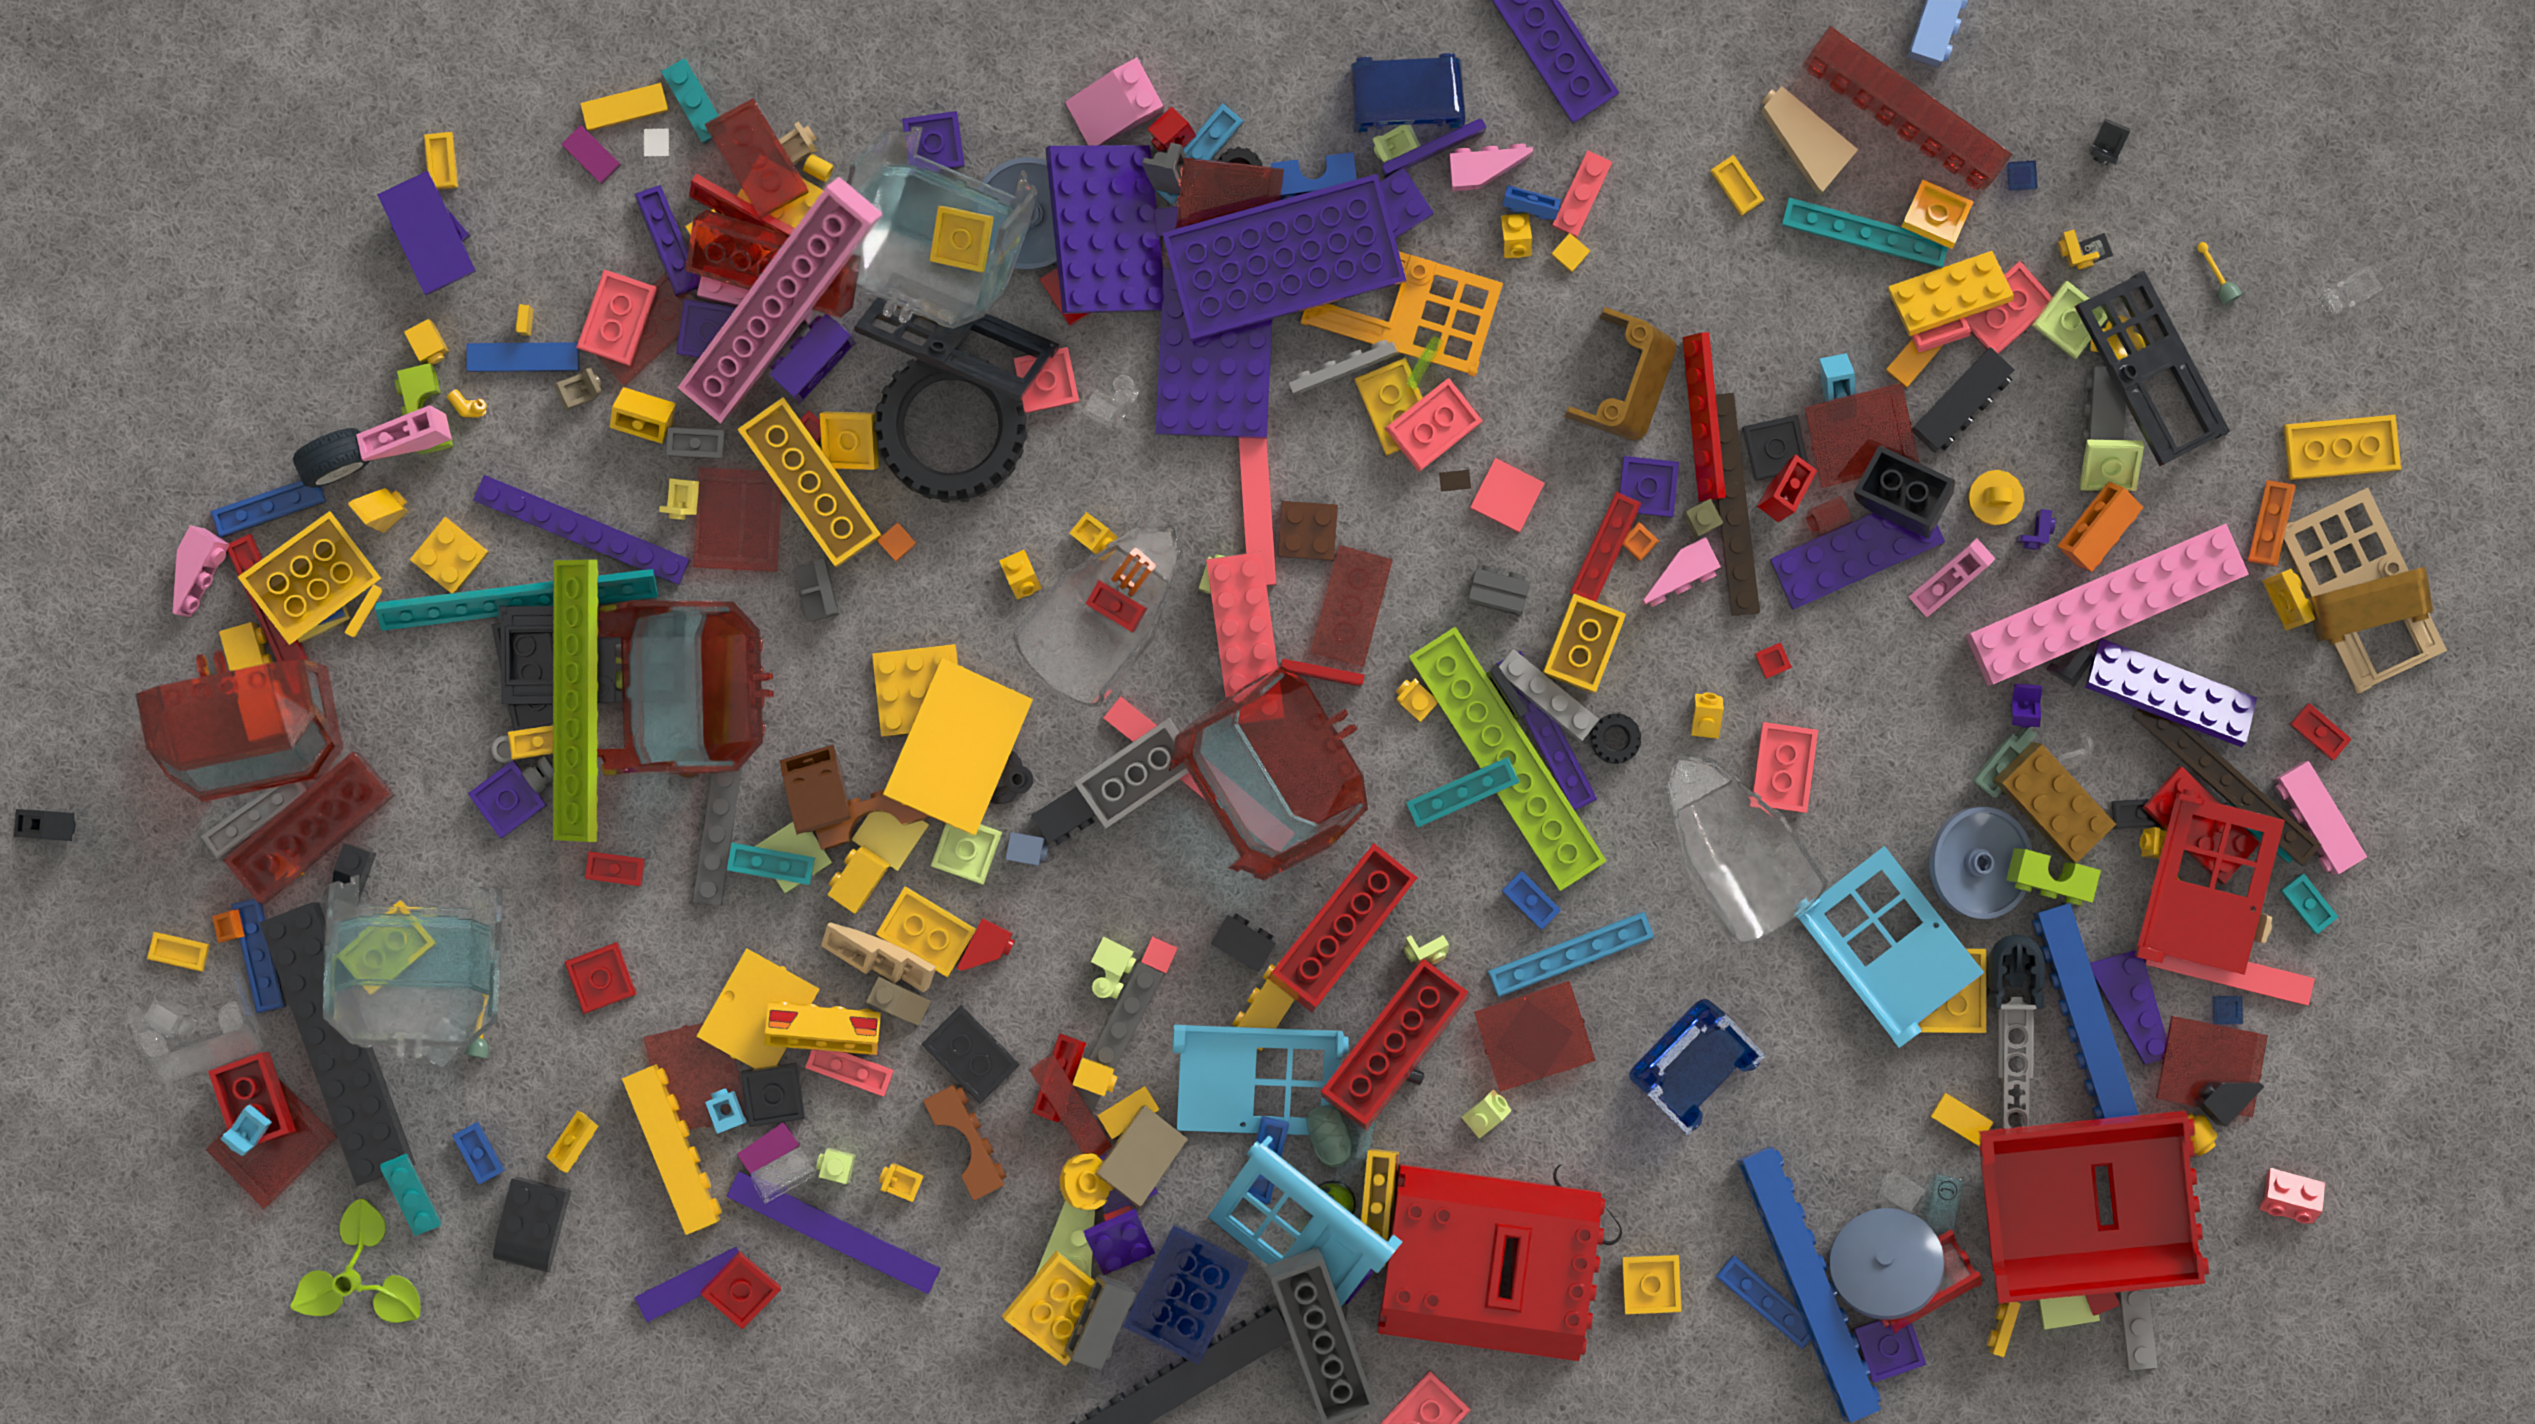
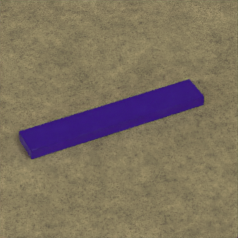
M1502 661L1496 663V666H1499ZM1513 687L1528 711L1523 718L1558 786L1574 811L1597 800L1560 726Z

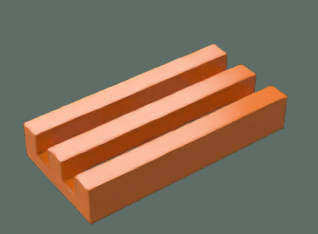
M1134 548L1110 580L1114 583L1119 580L1121 582L1119 587L1122 590L1127 587L1130 590L1128 595L1132 597L1157 565L1137 548ZM1136 556L1139 559L1129 574L1125 576L1123 574ZM1145 564L1147 566L1146 570L1134 584L1131 581L1141 566Z

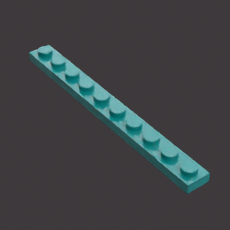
M648 569L599 575L597 579L598 603L606 604L658 597L654 570ZM554 581L376 602L375 612L381 631L499 617L498 609L502 605H507V607L554 606Z

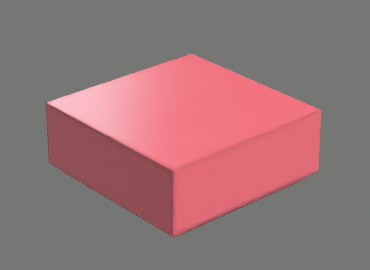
M1152 936L1141 962L1167 973L1178 948Z

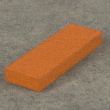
M2266 480L2248 557L2249 562L2277 567L2296 486L2294 484Z

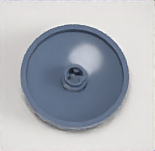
M1023 157L1006 161L997 166L980 184L973 204L974 213L994 217L988 252L1000 262L1020 269H1039L1056 263L1057 257L1047 161L1039 158Z
M1972 807L1955 813L1943 823L1936 833L1931 846L1929 869L1937 894L1950 909L1969 918L1991 919L2008 913L2020 903L2027 891L2016 889V883L2006 881L2014 848L2033 850L2028 835L2018 821L2006 812L1996 808Z
M1882 1208L1865 1212L1844 1226L1836 1237L1831 1250L1830 1271L1838 1293L1854 1310L1876 1319H1898L1919 1311L1935 1296L1943 1279L1944 1256L1936 1234L1926 1222L1907 1211Z

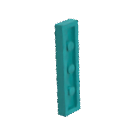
M1508 756L1406 803L1418 828L1511 787L1520 781Z

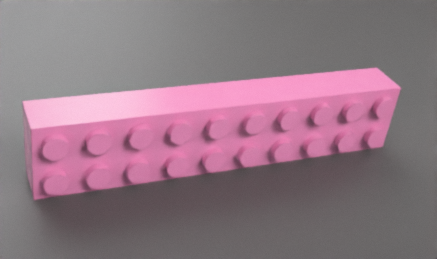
M840 177L826 186L677 388L721 424L743 401L883 213Z
M2223 524L1965 636L1986 684L1990 686L2249 575L2227 524Z

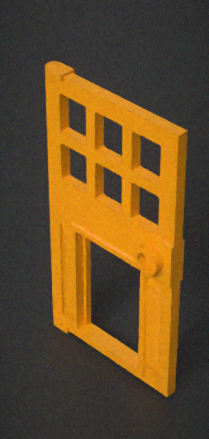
M1399 251L1407 282L1401 283L1389 322L1331 304L1304 310L1300 324L1310 325L1372 345L1379 341L1387 340L1388 343L1393 342L1396 345L1398 353L1464 372L1475 377L1478 373L1479 359L1503 283ZM1434 276L1458 282L1453 300L1429 293ZM1465 285L1488 291L1483 309L1460 303ZM1427 301L1450 308L1444 326L1421 319ZM1458 310L1480 317L1475 335L1452 328ZM1418 327L1442 333L1437 351L1413 345ZM1449 336L1472 342L1467 360L1444 354Z

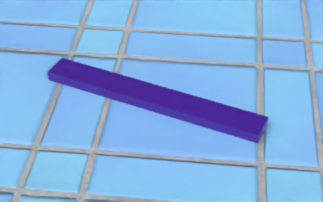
M738 1171L726 1196L924 1293H930L941 1270L940 1267L742 1171Z

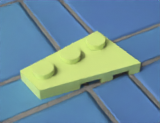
M1065 1200L1036 1274L1053 1253L1058 1251L1091 1277L1093 1252L1083 1231L1094 1226L1095 1209L1079 1210L1072 1207Z

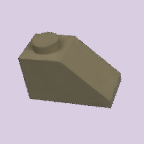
M880 976L866 1002L919 1026L931 1000Z

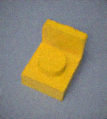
M1088 512L1082 516L1069 532L1071 536L1101 560L1113 551L1115 544L1119 540L1111 530Z
M1406 679L1396 690V693L1399 695L1396 701L1419 722L1438 703L1435 697L1421 686L1416 679L1411 683Z

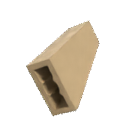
M1783 86L1777 92L1772 89L1762 101L1765 106L1761 113L1809 185L1820 196L1856 154L1858 149Z

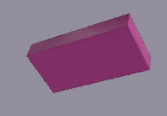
M582 125L561 144L601 184L621 166Z
M783 1122L737 1153L750 1175L754 1177L800 1144L785 1122Z

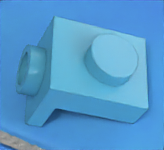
M249 1104L243 1109L232 1128L223 1134L221 1140L231 1150L243 1156L257 1145L271 1124V1121Z

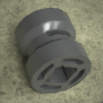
M545 755L538 759L534 767H528L522 771L523 776L537 794L544 791L548 783L553 782L554 769L551 767L553 764Z

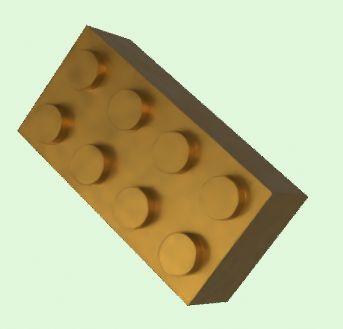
M2031 742L1993 779L1996 785L2068 861L2077 863L2116 825L2041 743Z

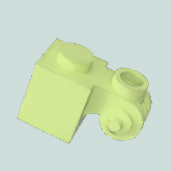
M1103 937L1091 960L1092 963L1105 970L1106 976L1105 978H1097L1093 982L1092 990L1100 998L1112 997L1117 999L1124 985L1119 981L1124 972L1130 973L1136 959L1132 957L1134 951L1106 937Z

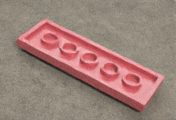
M1262 551L1206 559L1229 725L1284 718Z

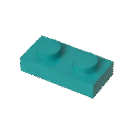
M2304 873L2298 875L2279 890L2313 934L2320 933L2339 918Z

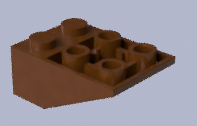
M834 744L780 760L782 778L797 835L813 832L816 829L832 824H840L851 819L843 769Z

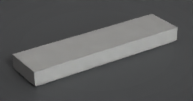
M291 772L204 833L201 838L215 858L220 859L308 797L310 793L296 773Z

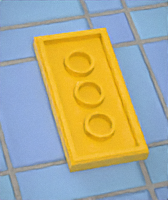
M2396 415L2283 425L2289 480L2401 470Z

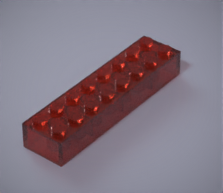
M1829 26L1804 62V65L1808 67L1806 70L1812 76L1818 79L1823 77L1830 82L1829 86L1832 90L1841 95L1845 93L1853 98L1852 103L1856 107L1864 111L1866 109L1870 110L1875 114L1874 118L1879 123L1887 127L1890 124L1898 130L1897 134L1899 137L1907 142L1914 141L1921 146L1920 151L1930 158L1935 156L1944 162L1942 166L1952 174L1958 172L1966 178L1965 182L1975 190L1981 188L1985 191L2013 155L1831 26Z

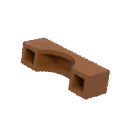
M884 790L871 793V799L862 802L860 798L848 800L851 819L840 824L825 826L815 831L820 848L828 850L850 843L852 832L857 822L872 812L890 813L904 826L931 818V816L884 796Z
M954 1084L924 1099L923 1102L935 1125H949L959 1129L970 1143V1163L961 1177L973 1201L1004 1186L1005 1182L1003 1179L1007 1175L1000 1162L994 1163L990 1155L994 1152V1149L987 1137L982 1139L978 1131L982 1127L975 1112L969 1113L965 1105L969 1100L963 1088L957 1089Z

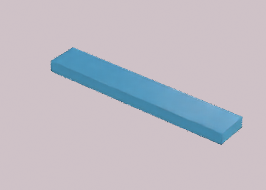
M1641 912L1489 970L1488 974L1497 997H1501L1654 938L1645 912Z

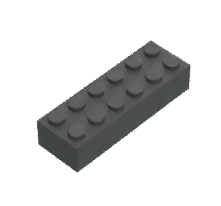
M1319 1247L1265 1266L1322 1424H1334L1377 1408Z

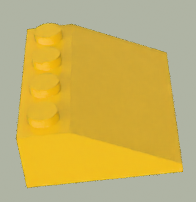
M329 511L238 576V579L290 645L375 584L381 577L331 511Z

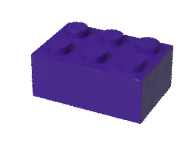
M827 313L823 317L818 315L809 325L811 330L804 337L800 335L792 342L789 347L791 351L785 358L780 356L771 366L773 371L769 375L799 404L856 344L853 337Z

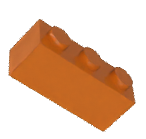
M2108 481L2057 547L2076 566L2093 572L2101 564L2104 556L2112 546L2119 541L2120 536L2128 526L2136 520L2137 515L2144 507L2124 487Z

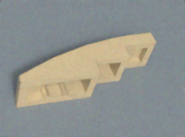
M831 922L826 927L821 946L863 973L867 974L873 969L893 983L902 979L923 993L930 988L936 966L907 950L864 932Z

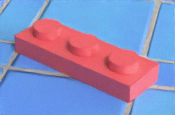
M1587 150L1552 227L1567 234L1571 233L1576 238L1578 237L1612 161Z
M811 1050L805 1066L806 1069L883 1097L886 1095L894 1070L847 1052Z

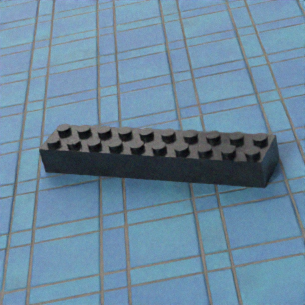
M311 902L259 922L356 1186L384 1177L380 1164L406 1153L412 1164L416 1165L340 960L335 956L337 949L320 903Z

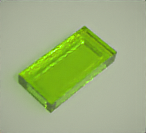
M1432 336L1409 376L1406 385L1413 389L1418 388L1444 340L1437 336Z

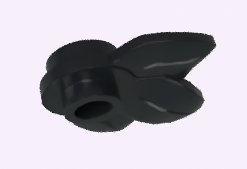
M1011 750L990 800L991 803H1010L1017 793H1025L1033 785L1032 772L1023 766L1021 757L1015 751ZM1020 774L1022 782L1017 785L1015 777Z

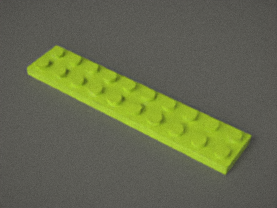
M554 560L553 840L597 842L598 560Z
M1456 626L1410 655L1408 658L1437 700L1479 768H1484L1509 756L1520 782L1496 794L1559 891L1563 890L1605 863L1607 860L1518 722L1514 719L1509 708L1487 677V674Z

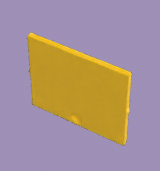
M746 948L697 1037L729 1054L732 1059H738L754 1069L776 1066L787 1047L764 1046L768 1003L782 1001L790 1005L799 1006L812 1004L820 989L787 971L784 966L780 967Z

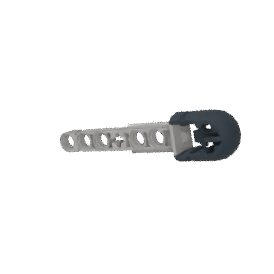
M2010 935L2000 939L1992 948L1988 961V987L1992 990L1988 995V1007L1999 1009L1998 1078H2002V1129L2014 1128L2008 1124V1117L2013 1112H2019L2023 1116V1123L2019 1127L2029 1126L2030 1078H2033L2034 1009L2044 1008V995L2040 992L2044 988L2045 982L2043 952L2034 940L2023 935ZM2003 956H2004V963L2009 964V973H2006V972H2007V968L2002 965V963H2003ZM2027 964L2026 970L2031 972V985L2028 987L2031 1002H2023L2022 997L2010 996L2009 1002H2002V996L2004 995L2002 974L2009 981L2010 987H2023L2024 981L2029 978V974L2024 973V965ZM2013 1028H2020L2023 1031L2024 1037L2020 1043L2013 1044L2009 1041L2008 1035ZM2013 1056H2019L2023 1059L2024 1065L2020 1071L2014 1072L2008 1067V1062ZM2015 1084H2018V1088L2023 1090V1094L2018 1095V1104L2024 1103L2023 1109L2015 1106L2008 1108V1103L2014 1105V1097L2008 1094V1091L2012 1090Z

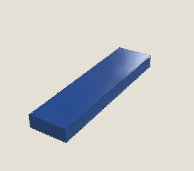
M578 342L467 343V372L579 371V349L576 348Z
M300 480L210 512L218 536L223 538L326 503L322 487L310 488L305 486Z
M261 898L231 904L233 910L239 909L245 937L239 939L256 1013L285 1007L279 975L259 922L266 920Z
M1732 1255L1716 1277L1797 1346L1803 1349L1811 1339L1803 1324V1318L1799 1310L1737 1257Z

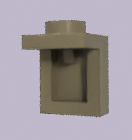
M587 368L581 374L557 382L554 385L565 411L594 401L602 392L601 381L591 368Z

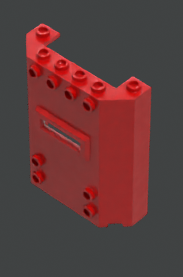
M2185 1111L1979 1131V1152L1988 1237L1998 1303L2205 1284V1275H2209V1264L2207 1257L2203 1258L2198 1245V1240H2203L2201 1223H2196L2195 1213L2200 1212L2198 1195L2193 1196L2192 1186L2197 1185L2196 1169L2190 1166V1157H2194V1146L2190 1137L2195 1136L2193 1118L2189 1119ZM2097 1166L2108 1167L2113 1224L2101 1225L2095 1167Z
M1400 1164L1391 1237L1395 1235L1402 1243L1387 1263L1383 1300L1380 1306L1377 1328L1378 1334L1579 1361L1580 1356L1585 1355L1587 1338H1585L1586 1329L1591 1330L1593 1313L1588 1311L1590 1301H1595L1597 1285L1592 1284L1593 1273H1598L1600 1267V1256H1596L1597 1245H1602L1604 1228H1600V1216L1604 1214L1605 1198H1601L1602 1193L1594 1190ZM1506 1237L1519 1238L1511 1299L1498 1297Z

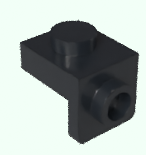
M2104 118L2090 148V154L2094 156L2093 159L2103 165H2109V163L2116 165L2130 129Z

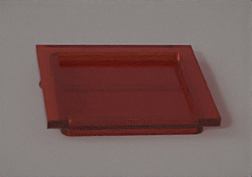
M1184 158L1175 229L1280 201L1284 169Z
M1902 383L1804 407L1822 488L1860 479L1879 445L1919 463Z
M699 468L693 567L729 569L734 571L777 572L782 491L767 471Z
M280 1078L279 1081L296 1129L295 1132L258 1144L241 1156L231 1150L221 1140L223 1134L228 1131L226 1129L206 1149L233 1177L234 1181H237L263 1209H266L337 1138L309 1109V1106L305 1105Z

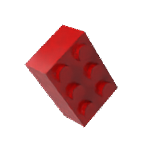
M261 1052L208 1071L227 1130L232 1128L243 1109L250 1104L271 1121V1124L257 1145L296 1131L270 1052Z

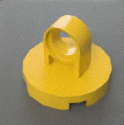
M2001 470L1987 471L1978 476L1971 484L1967 496L1971 512L1982 523L1992 526L2004 525L2015 519L2022 510L2024 503V492L2018 479L2009 472Z
M1078 1154L1070 1158L1063 1166L1059 1177L1060 1190L1064 1199L1072 1207L1079 1210H1092L1103 1206L1108 1201L1106 1198L1109 1192L1113 1191L1110 1185L1094 1174L1103 1162L1095 1154Z

